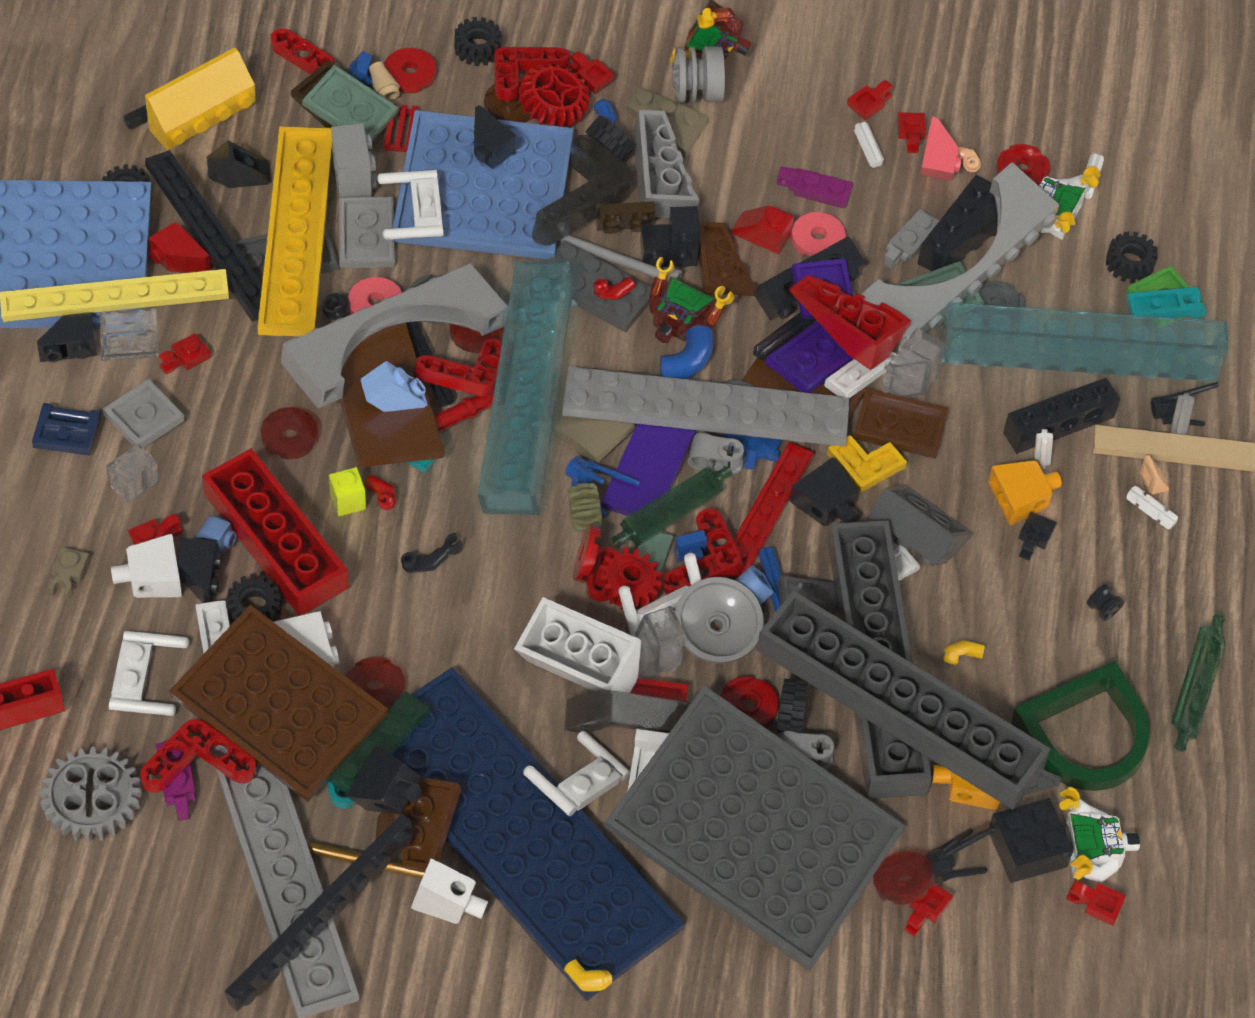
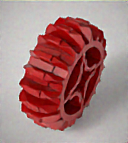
M549 62L544 67L538 64L535 69L531 68L525 77L522 78L518 90V96H520L519 104L523 106V113H530V120L537 119L539 124L545 123L550 126H566L570 128L573 123L577 124L583 115L586 114L590 102V96H588L589 88L584 86L585 79H578V72H569V67L566 69L560 68L559 63L552 67Z

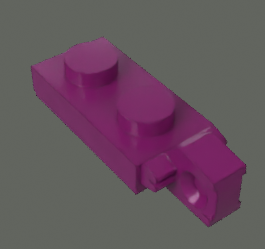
M781 166L777 176V185L788 187L789 190L794 192V196L843 209L847 206L853 188V182L799 168L794 169Z
M166 742L155 744L156 751H158ZM173 750L166 757L170 761H179L184 754L179 750ZM190 763L163 790L167 806L175 805L178 821L190 819L188 802L195 801L196 797Z

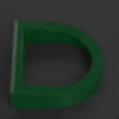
M1115 660L1015 707L1011 722L1016 728L1051 748L1043 768L1044 770L1062 777L1061 783L1081 790H1106L1119 786L1129 780L1141 767L1149 743V722L1145 709ZM1107 692L1131 728L1133 747L1130 753L1114 766L1104 769L1080 767L1069 762L1056 751L1039 722L1096 695Z

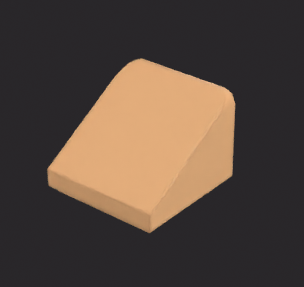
M1145 456L1140 475L1148 492L1153 495L1168 491L1169 486L1161 469L1150 456Z

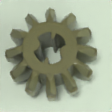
M586 482L570 486L568 499L573 528L576 531L584 532L588 525L600 528L602 525V515L597 486L594 483Z

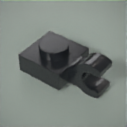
M1030 511L1018 539L1024 541L1019 557L1030 561L1036 547L1045 550L1057 522Z

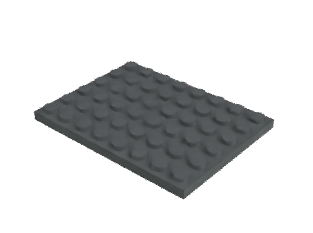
M706 686L702 687L603 825L809 971L813 968L906 827Z

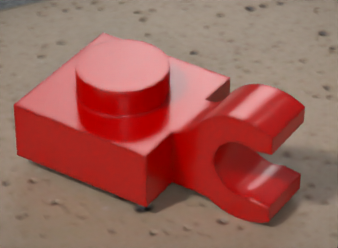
M579 51L570 56L574 62L569 67L573 72H578V79H585V86L594 94L614 81V73L597 58L590 62Z
M887 80L880 82L874 89L866 85L848 98L847 105L861 118L867 120L884 107L885 101L891 98L892 94L888 91L893 86Z
M898 112V139H906L907 153H918L920 139L925 140L926 135L924 113Z
M194 333L172 344L171 351L168 350L161 353L159 358L163 363L159 367L165 374L171 373L181 365L186 370H189L210 359L211 351Z
M176 514L167 516L159 525L155 519H152L127 530L133 545L169 534L175 537L183 532L180 527L181 522Z
M927 879L910 901L909 907L915 911L908 918V924L904 930L915 937L926 919L936 923L951 903L953 895Z
M1074 880L1066 899L1075 904H1086L1087 907L1084 913L1113 926L1126 895L1100 883H1097L1095 889H1092Z

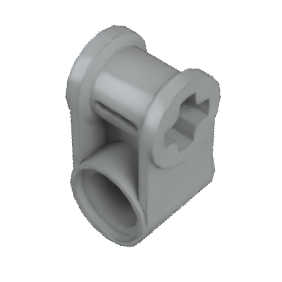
M698 433L693 437L687 462L695 470L735 475L743 468L742 456L744 454V446L736 439ZM731 446H734V452L731 451Z
M784 731L778 734L780 739L816 764H818V760H821V765L819 766L826 771L832 767L834 742L827 735L805 734L794 731Z

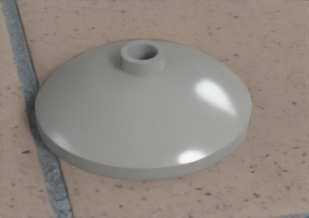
M711 577L694 583L682 594L675 610L674 623L678 638L691 654L706 662L725 664L745 657L754 649L758 643L759 633L763 628V613L757 598L747 587L729 578ZM718 623L721 629L714 630L711 624Z

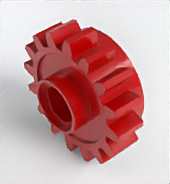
M626 547L623 548L621 555L616 550L612 551L610 557L605 556L597 573V576H599L597 586L603 589L601 595L606 596L610 600L609 603L611 605L615 604L623 610L618 590L622 586H628L635 609L639 606L644 607L648 605L649 601L654 602L662 586V582H660L662 572L656 571L658 563H649L650 555L648 553L643 557L639 556V549H635L634 553L630 554Z

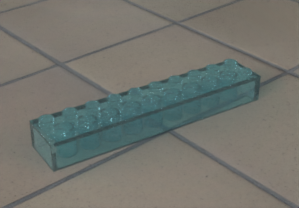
M515 261L478 489V498L484 514L540 515L575 283L570 262Z
M947 303L940 335V359L942 363L954 365L970 364L982 367L999 366L1011 369L1028 368L1062 372H1086L1090 374H1114L1118 376H1143L1146 378H1172L1174 380L1186 379L1202 382H1217L1228 351L1227 324L1221 321Z

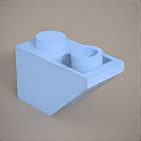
M387 361L360 379L366 401L383 412L424 408L428 405L424 394L426 389L423 383L418 378L414 379L406 374L402 368H397Z

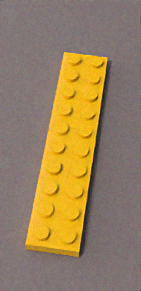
M279 126L259 309L258 335L303 336L316 328L332 157L331 128Z

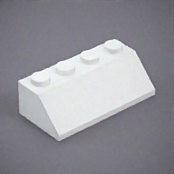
M544 597L514 648L529 663L621 704H624L638 679L640 639Z

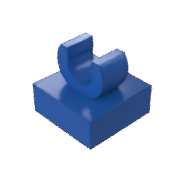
M362 51L350 63L348 74L367 87H370L373 83L368 68L371 65L372 56Z
M703 530L676 537L674 554L677 562L684 561V556L687 553L695 554L696 560L703 558L707 544V538Z

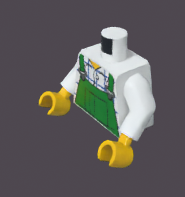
M1090 166L1084 170L1083 175L1072 178H1043L1039 187L1059 204V208L1056 214L1058 217L1056 222L1049 229L1044 227L1039 231L1040 233H1051L1063 240L1066 233L1070 231V226L1076 224L1075 217L1083 205L1087 184L1089 187L1095 188L1099 183L1097 178L1101 174L1096 166Z
M1069 787L1060 792V796H1063L1065 800L1061 801L1059 806L1062 810L1070 808L1071 811L1068 813L1065 821L1064 830L1073 848L1070 859L1073 878L1079 880L1084 877L1096 882H1103L1121 867L1125 858V851L1139 850V835L1137 832L1122 833L1118 817L1108 815L1090 806L1080 799V795L1075 788Z

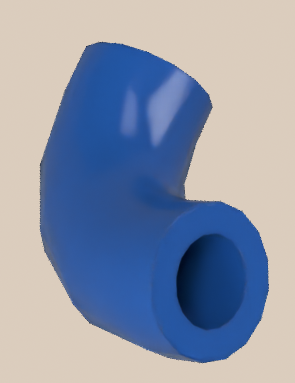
M700 325L687 330L685 334L686 345L682 351L677 354L660 356L661 377L689 379L700 372L712 356L714 342L712 330L707 326Z

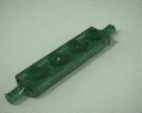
M724 466L719 471L713 473L708 468H704L623 519L620 523L623 531L612 537L613 544L617 542L615 546L621 547V545L631 540L637 547L720 495L724 490L721 482L732 476L731 470L727 471L729 467Z
M1218 614L1213 616L1211 626H1204L1199 629L1171 724L1177 729L1178 733L1174 748L1181 752L1186 751L1189 740L1197 739L1225 647L1226 642L1221 632L1225 618Z

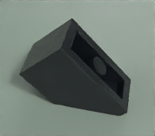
M478 105L475 107L474 155L478 161L494 169L516 153V135L483 107Z
M229 140L206 157L208 177L228 188L268 185L271 182L269 162Z

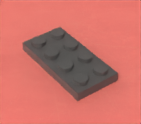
M566 240L556 249L555 257H550L534 275V283L562 298H572L576 301L578 307L624 332L630 329L656 297L653 295L655 289ZM630 277L635 283V288L619 300L600 299L594 294L593 284L598 279L607 280L608 285H616L624 278Z

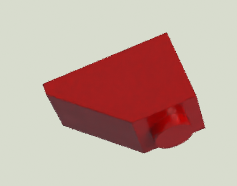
M770 205L743 211L731 229V234L779 255L791 237L794 216Z
M176 221L149 237L150 257L157 265L161 264L168 272L191 273L211 271L209 254Z

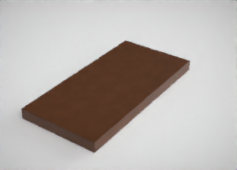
M406 322L381 329L363 340L352 351L341 372V376L345 381L340 403L358 467L441 459L444 455V449L427 392L424 394L428 405L424 408L388 412L378 409L367 402L360 379L386 361L397 368H402L412 378H417L414 375L417 359Z

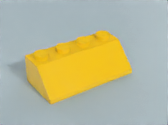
M234 47L146 94L145 101L149 131L166 150H169L256 102L255 84L239 51Z

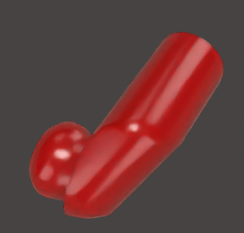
M630 277L624 278L616 285H608L607 280L598 279L593 284L594 294L600 299L619 300L635 288V283Z
M372 474L369 475L364 487L377 493V503L383 510L392 509L397 502L394 486Z

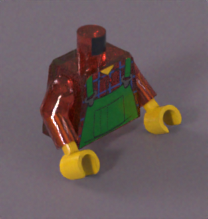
M709 0L700 15L696 16L697 19L689 29L684 45L685 59H688L689 47L695 48L697 58L702 55L704 46H721L724 60L732 50L745 56L751 46V41L740 36L744 25L743 21L738 18L732 8H723L715 1ZM675 49L672 52L673 56L670 57L671 64L675 57Z
M660 257L656 262L659 274L655 276L649 294L650 313L654 315L653 325L658 328L655 332V337L662 343H668L673 336L686 341V331L694 326H707L712 330L724 312L723 306L733 302L734 294L730 291L725 299H721L722 294L725 292V287L719 286L715 291V298L673 277L667 280L666 276L674 270V263L671 260L669 268L662 270L663 257Z

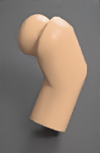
M958 146L957 157H962L961 164L969 172L978 171L981 167V161L976 152L972 149Z

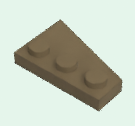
M641 87L636 89L626 106V111L634 118L637 117L638 110L665 111L676 138V147L681 151L684 158L687 157L709 123L708 115Z

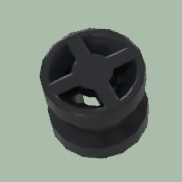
M1108 584L1099 587L1087 600V605L1091 609L1098 611V616L1102 621L1112 618L1124 604V600L1120 596H1115Z

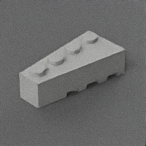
M638 110L633 134L639 202L655 201L656 212L654 217L669 218L670 207L698 206L699 198L697 193L693 191L689 173H686L681 151H678L676 147V138L666 112Z

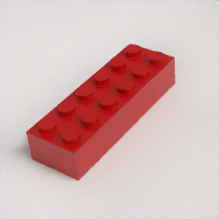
M252 448L202 475L206 498L220 516L231 523L232 530L237 532V538L268 578L274 581L275 586H278L279 592L298 616L304 615L349 589L348 569Z

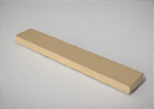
M1095 425L1093 453L1139 459H1145V456H1150L1153 460L1255 472V443Z

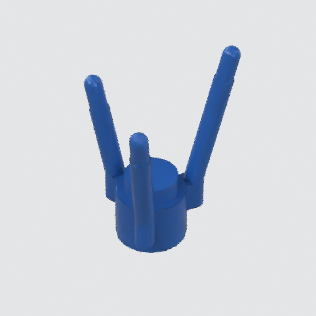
M579 456L573 458L566 468V475L573 479L572 486L578 483H591L593 480L603 484L604 479L598 476L596 471L636 486L640 485V482L636 479L597 465L591 460L585 461ZM600 505L601 515L606 518L608 514Z

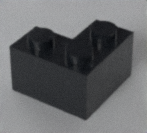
M698 206L670 207L669 224L641 225L640 248L642 262L656 267L657 260L663 257L661 267H669L671 260L674 263V267L697 266L700 239Z

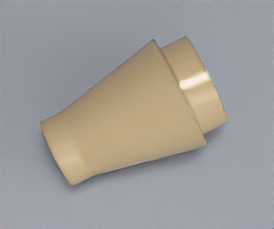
M375 62L369 66L368 69L371 74L374 91L390 102L395 100L400 95V86L385 68L383 62Z

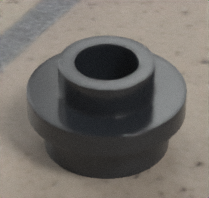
M329 294L323 301V313L330 320L344 318L350 310V302L342 294Z

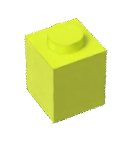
M357 467L329 474L330 496L338 517L366 509L365 488Z

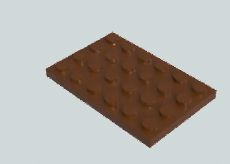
M251 605L246 608L169 690L172 698L255 758L256 763L307 802L313 798L389 714L387 707Z

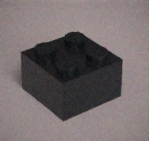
M1050 798L1018 806L1014 810L1007 809L993 813L989 827H993L994 832L989 835L1010 883L1068 867L1073 848Z

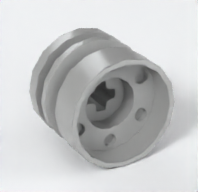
M704 46L700 59H697L694 47H689L688 59H685L684 47H676L675 57L672 62V85L678 103H685L686 91L689 93L690 102H695L698 90H702L705 102H723L725 67L721 46Z

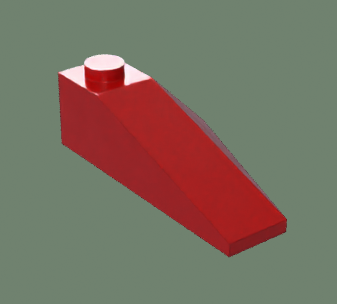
M807 275L790 288V292L849 356L869 370H872L889 357L911 324L909 318L887 304L881 302L878 306L865 301V296L858 293L855 297L840 291L839 286L811 275Z

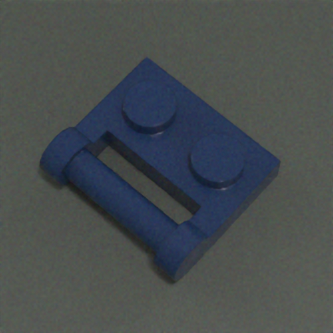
M43 403L32 439L33 448L90 456L97 428L101 422V411L91 410V412L57 408L53 404ZM52 418L87 423V425L52 420Z

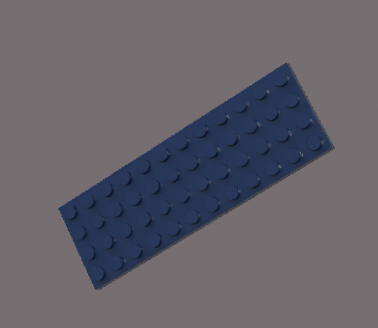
M453 667L388 710L389 714L361 743L369 753L374 745L382 748L410 767L420 777L458 783L462 787L446 841L586 1001L600 991H582L564 971L565 966L569 962L576 959L585 971L607 970L612 975L613 982L684 929V923L581 809L568 816L523 774L525 767L531 765L556 788L558 787V783Z

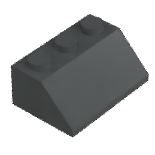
M907 485L885 487L868 515L874 521L889 520L890 531L897 537L896 541L907 549L913 548L920 553L919 558L931 566L946 564L974 534Z

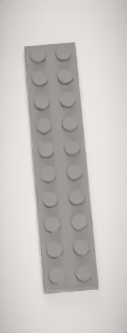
M569 367L562 415L845 447L849 397Z
M218 745L213 747L210 753L215 757H221L228 750L224 746ZM256 763V776L253 780L244 784L233 781L215 768L273 943L323 893V889L288 787L258 763ZM237 764V771H240L241 769H245L247 771L248 765L245 764V766L241 767ZM331 917L326 922L323 931L317 937H311L303 945V950L294 960L289 959L281 968L297 1018H305L359 1001V994L333 918Z

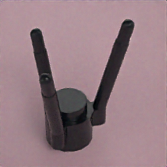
M1214 382L1173 395L1151 398L1150 404L1153 418L1155 420L1162 419L1163 425L1172 424L1179 395L1189 393V396L1217 388L1219 383ZM1190 419L1189 423L1191 426H1205L1206 424L1205 421Z
M989 827L964 840L973 833V829L969 828L938 849L925 855L924 862L931 877L937 878L940 876L942 882H945L952 878L985 874L987 872L985 867L951 871L952 867L956 866L953 854L993 833L994 828Z

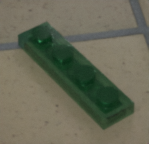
M405 691L388 709L389 714L337 768L328 781L347 794L374 745L392 755L430 713L429 707Z

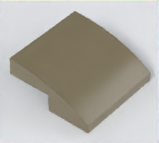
M565 416L552 429L556 437L575 445L578 454L598 463L635 429L634 423Z

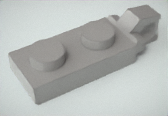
M919 209L889 241L886 248L888 252L884 256L885 262L883 265L893 270L901 260L911 262L920 252L921 243L939 220Z

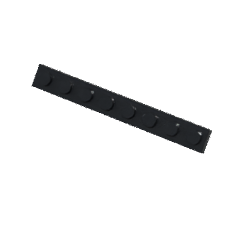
M168 150L146 158L145 166L198 244L209 254L210 261L215 269H226L228 288L252 322L259 319L262 283L172 152Z
M401 814L224 991L230 1006L238 1012L244 1005L251 1004L257 997L258 991L267 982L270 983L277 978L281 968L288 960H294L303 950V945L311 937H317L325 928L326 922L333 915H339L345 909L348 900L355 893L362 892L368 885L369 879L377 871L384 870L389 864L391 857L399 849L402 850L408 846L413 837L410 819Z

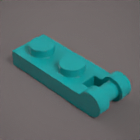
M1197 287L1127 293L1125 299L1131 322L1189 316L1193 319H1199L1207 313L1204 303L1200 301L1202 299L1201 291Z

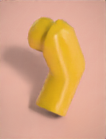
M966 640L952 643L944 648L945 655L943 661L956 665L959 662L960 655L982 659L985 645Z
M576 959L569 962L564 968V971L582 991L605 990L612 983V975L609 971H585Z

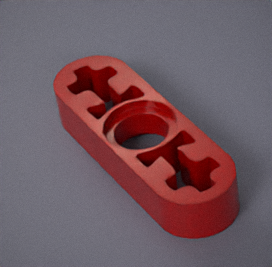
M280 28L271 34L272 50L310 75L319 68L318 66L321 67L328 60L335 64L332 56L289 29ZM299 51L310 53L307 57H298L296 55Z

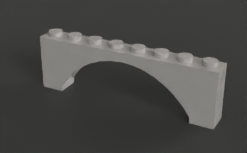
M1010 163L993 178L989 192L994 195L997 207L996 237L988 252L975 266L956 278L926 286H898L883 283L878 279L861 294L865 296V301L878 306L881 302L887 304L911 320L910 326L897 343V346L903 351H906L911 345L916 347L924 339L925 333L930 328L935 330L944 321V316L949 311L952 313L957 311L967 295H975L982 287V282L985 279L994 278L1001 270L1003 263L1006 261L1012 262L1020 253L1021 247L1025 244L1031 245L1039 236V231L1044 227L1049 229L1056 222L1059 204L1014 163Z
M470 263L461 268H455L438 278H432L417 287L409 288L394 297L385 298L373 306L362 308L345 318H339L324 327L315 328L303 336L288 340L282 346L281 364L319 409L342 399L345 379L341 376V372L346 360L363 340L379 330L405 322L437 321L464 326L479 331L483 336L505 326L509 307Z

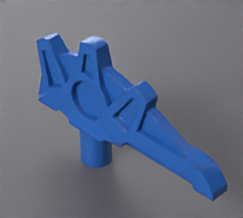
M736 434L717 436L736 439L743 444L744 467L746 469H754L756 459H766L777 462L779 459L778 448L782 443L781 439Z

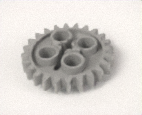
M95 746L91 747L89 754H85L84 750L79 748L78 756L74 757L70 752H67L68 761L64 762L57 759L58 769H47L50 778H42L44 788L39 790L40 797L43 799L40 801L41 808L45 810L46 821L52 820L51 824L54 830L61 827L62 836L64 837L72 831L74 841H77L81 834H85L87 842L91 841L93 834H97L100 841H102L104 837L103 832L108 831L109 834L115 836L114 827L118 826L125 829L124 819L134 820L132 810L140 809L139 800H137L142 798L141 789H139L141 787L140 778L137 777L136 768H130L127 758L120 761L119 752H115L109 757L107 748H104L100 754H96ZM91 771H95L93 777L95 790L92 792V816L87 817L89 811L87 798L90 796L89 774ZM74 778H82L79 782H70ZM105 778H113L110 782H101ZM104 805L112 806L108 810H100V807ZM71 806H80L77 810H68Z

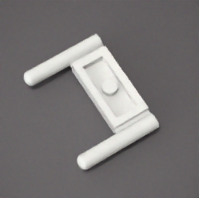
M437 170L380 173L377 180L379 184L409 182L411 184L415 227L385 229L382 234L385 240L443 236Z
M687 553L684 556L690 584L693 585L702 579L695 554ZM686 585L638 610L635 609L630 588L628 586L620 587L618 592L630 635L640 639L642 643L644 638L650 639L674 627L677 604L682 594L689 587Z
M124 631L109 710L174 716L177 711L174 704L143 701L153 646L186 649L190 644L189 638Z
M586 731L579 732L577 740L595 755L597 759L559 783L557 788L533 766L529 765L523 771V774L568 816L573 815L576 810L579 811L618 785L620 780L623 781L630 775V771Z

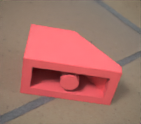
M932 116L920 175L952 181L953 173H959L962 157H957L958 146L938 117Z

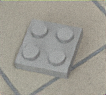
M150 379L103 408L104 416L138 451L184 422V414Z

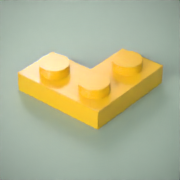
M849 435L847 436L845 447L831 445L827 448V455L837 461L860 494L904 470L907 465V461L891 442L867 455L855 439Z

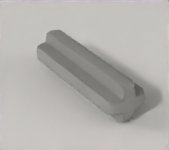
M1189 393L1179 395L1177 398L1170 433L1187 435L1194 405V398L1189 396Z

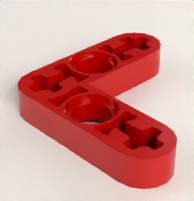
M559 47L498 48L494 52L495 96L502 101L515 100L519 94V71L535 69L538 64L544 67L548 62L552 67L559 63L560 68L566 69L570 66V52Z
M499 339L485 340L474 367L434 356L423 355L416 360L414 375L424 382L478 396H489L495 390L504 365L507 345Z
M713 508L700 511L696 516V524L698 530H703L707 538L706 547L710 554L697 560L699 571L703 569L710 571L707 576L701 579L711 577L732 578L740 574L744 567L742 557L720 512ZM711 521L714 524L715 529L710 530V527L707 522ZM717 539L727 540V542L722 546L717 547L712 545V543ZM729 555L732 564L728 565L725 562L724 556ZM686 565L664 574L661 582L665 595L686 585L688 587L691 586L690 581L688 582L686 578L689 577ZM677 582L678 586L674 587L672 584Z
M191 719L185 722L147 761L141 769L140 778L142 786L146 791L151 793L161 792L198 755L233 781L244 784L250 782L256 776L255 758L200 719ZM198 731L201 732V738L198 736L190 738V732L195 734ZM220 745L224 746L228 751L221 757H215L210 753L211 749ZM173 750H179L184 754L179 761H170L166 756ZM237 764L241 767L247 764L248 770L246 771L245 769H241L240 771H237ZM160 772L159 780L156 778L151 781L149 780L150 774L156 776Z

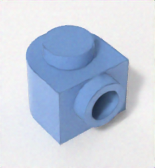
M210 516L195 535V539L216 540L217 552H222L223 556L226 550L232 548L235 544L237 532L232 530L231 523L223 517Z
M752 565L735 579V581L747 587L754 594L760 605L774 593L765 574Z

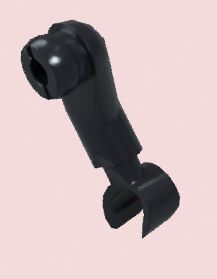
M451 533L446 537L444 545L441 548L438 547L429 555H415L412 552L404 553L401 557L402 568L407 573L434 571L448 558V554L456 555L462 551V542L460 539L456 542V533Z

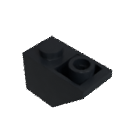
M92 312L63 315L37 340L40 362H57L65 359H84L97 356Z
M181 538L177 559L179 579L202 603L212 602V595L218 594L219 577H215L216 569L221 570L222 552H217L216 540Z

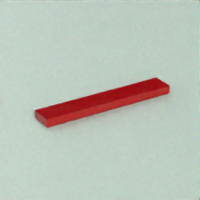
M788 442L733 539L741 554L744 567L740 574L729 579H737L751 565L754 566L759 557V550L764 548L790 501L792 485L803 478L814 458L815 452ZM729 555L724 556L725 562L728 565L732 564Z

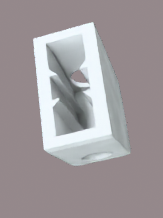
M172 534L129 546L126 549L128 564L111 566L113 584L131 581L133 596L136 598L182 596Z
M430 859L411 909L458 924L463 912L481 919L488 901L471 894L476 883L473 879L436 860Z

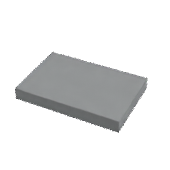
M393 197L339 198L340 268L395 267L394 240H385L382 235L385 229L393 228Z

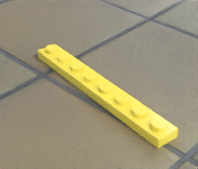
M226 269L0 292L3 322L229 299Z

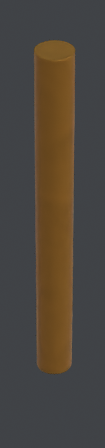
M310 842L308 846L311 855L347 863H353L362 854L315 842ZM392 859L384 869V871L420 879L425 874L424 872L407 870L401 861Z

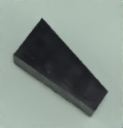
M978 175L973 177L921 243L918 265L934 271L965 259L966 254L973 249L976 251L992 235L996 236L997 207L994 195L989 192L991 182Z

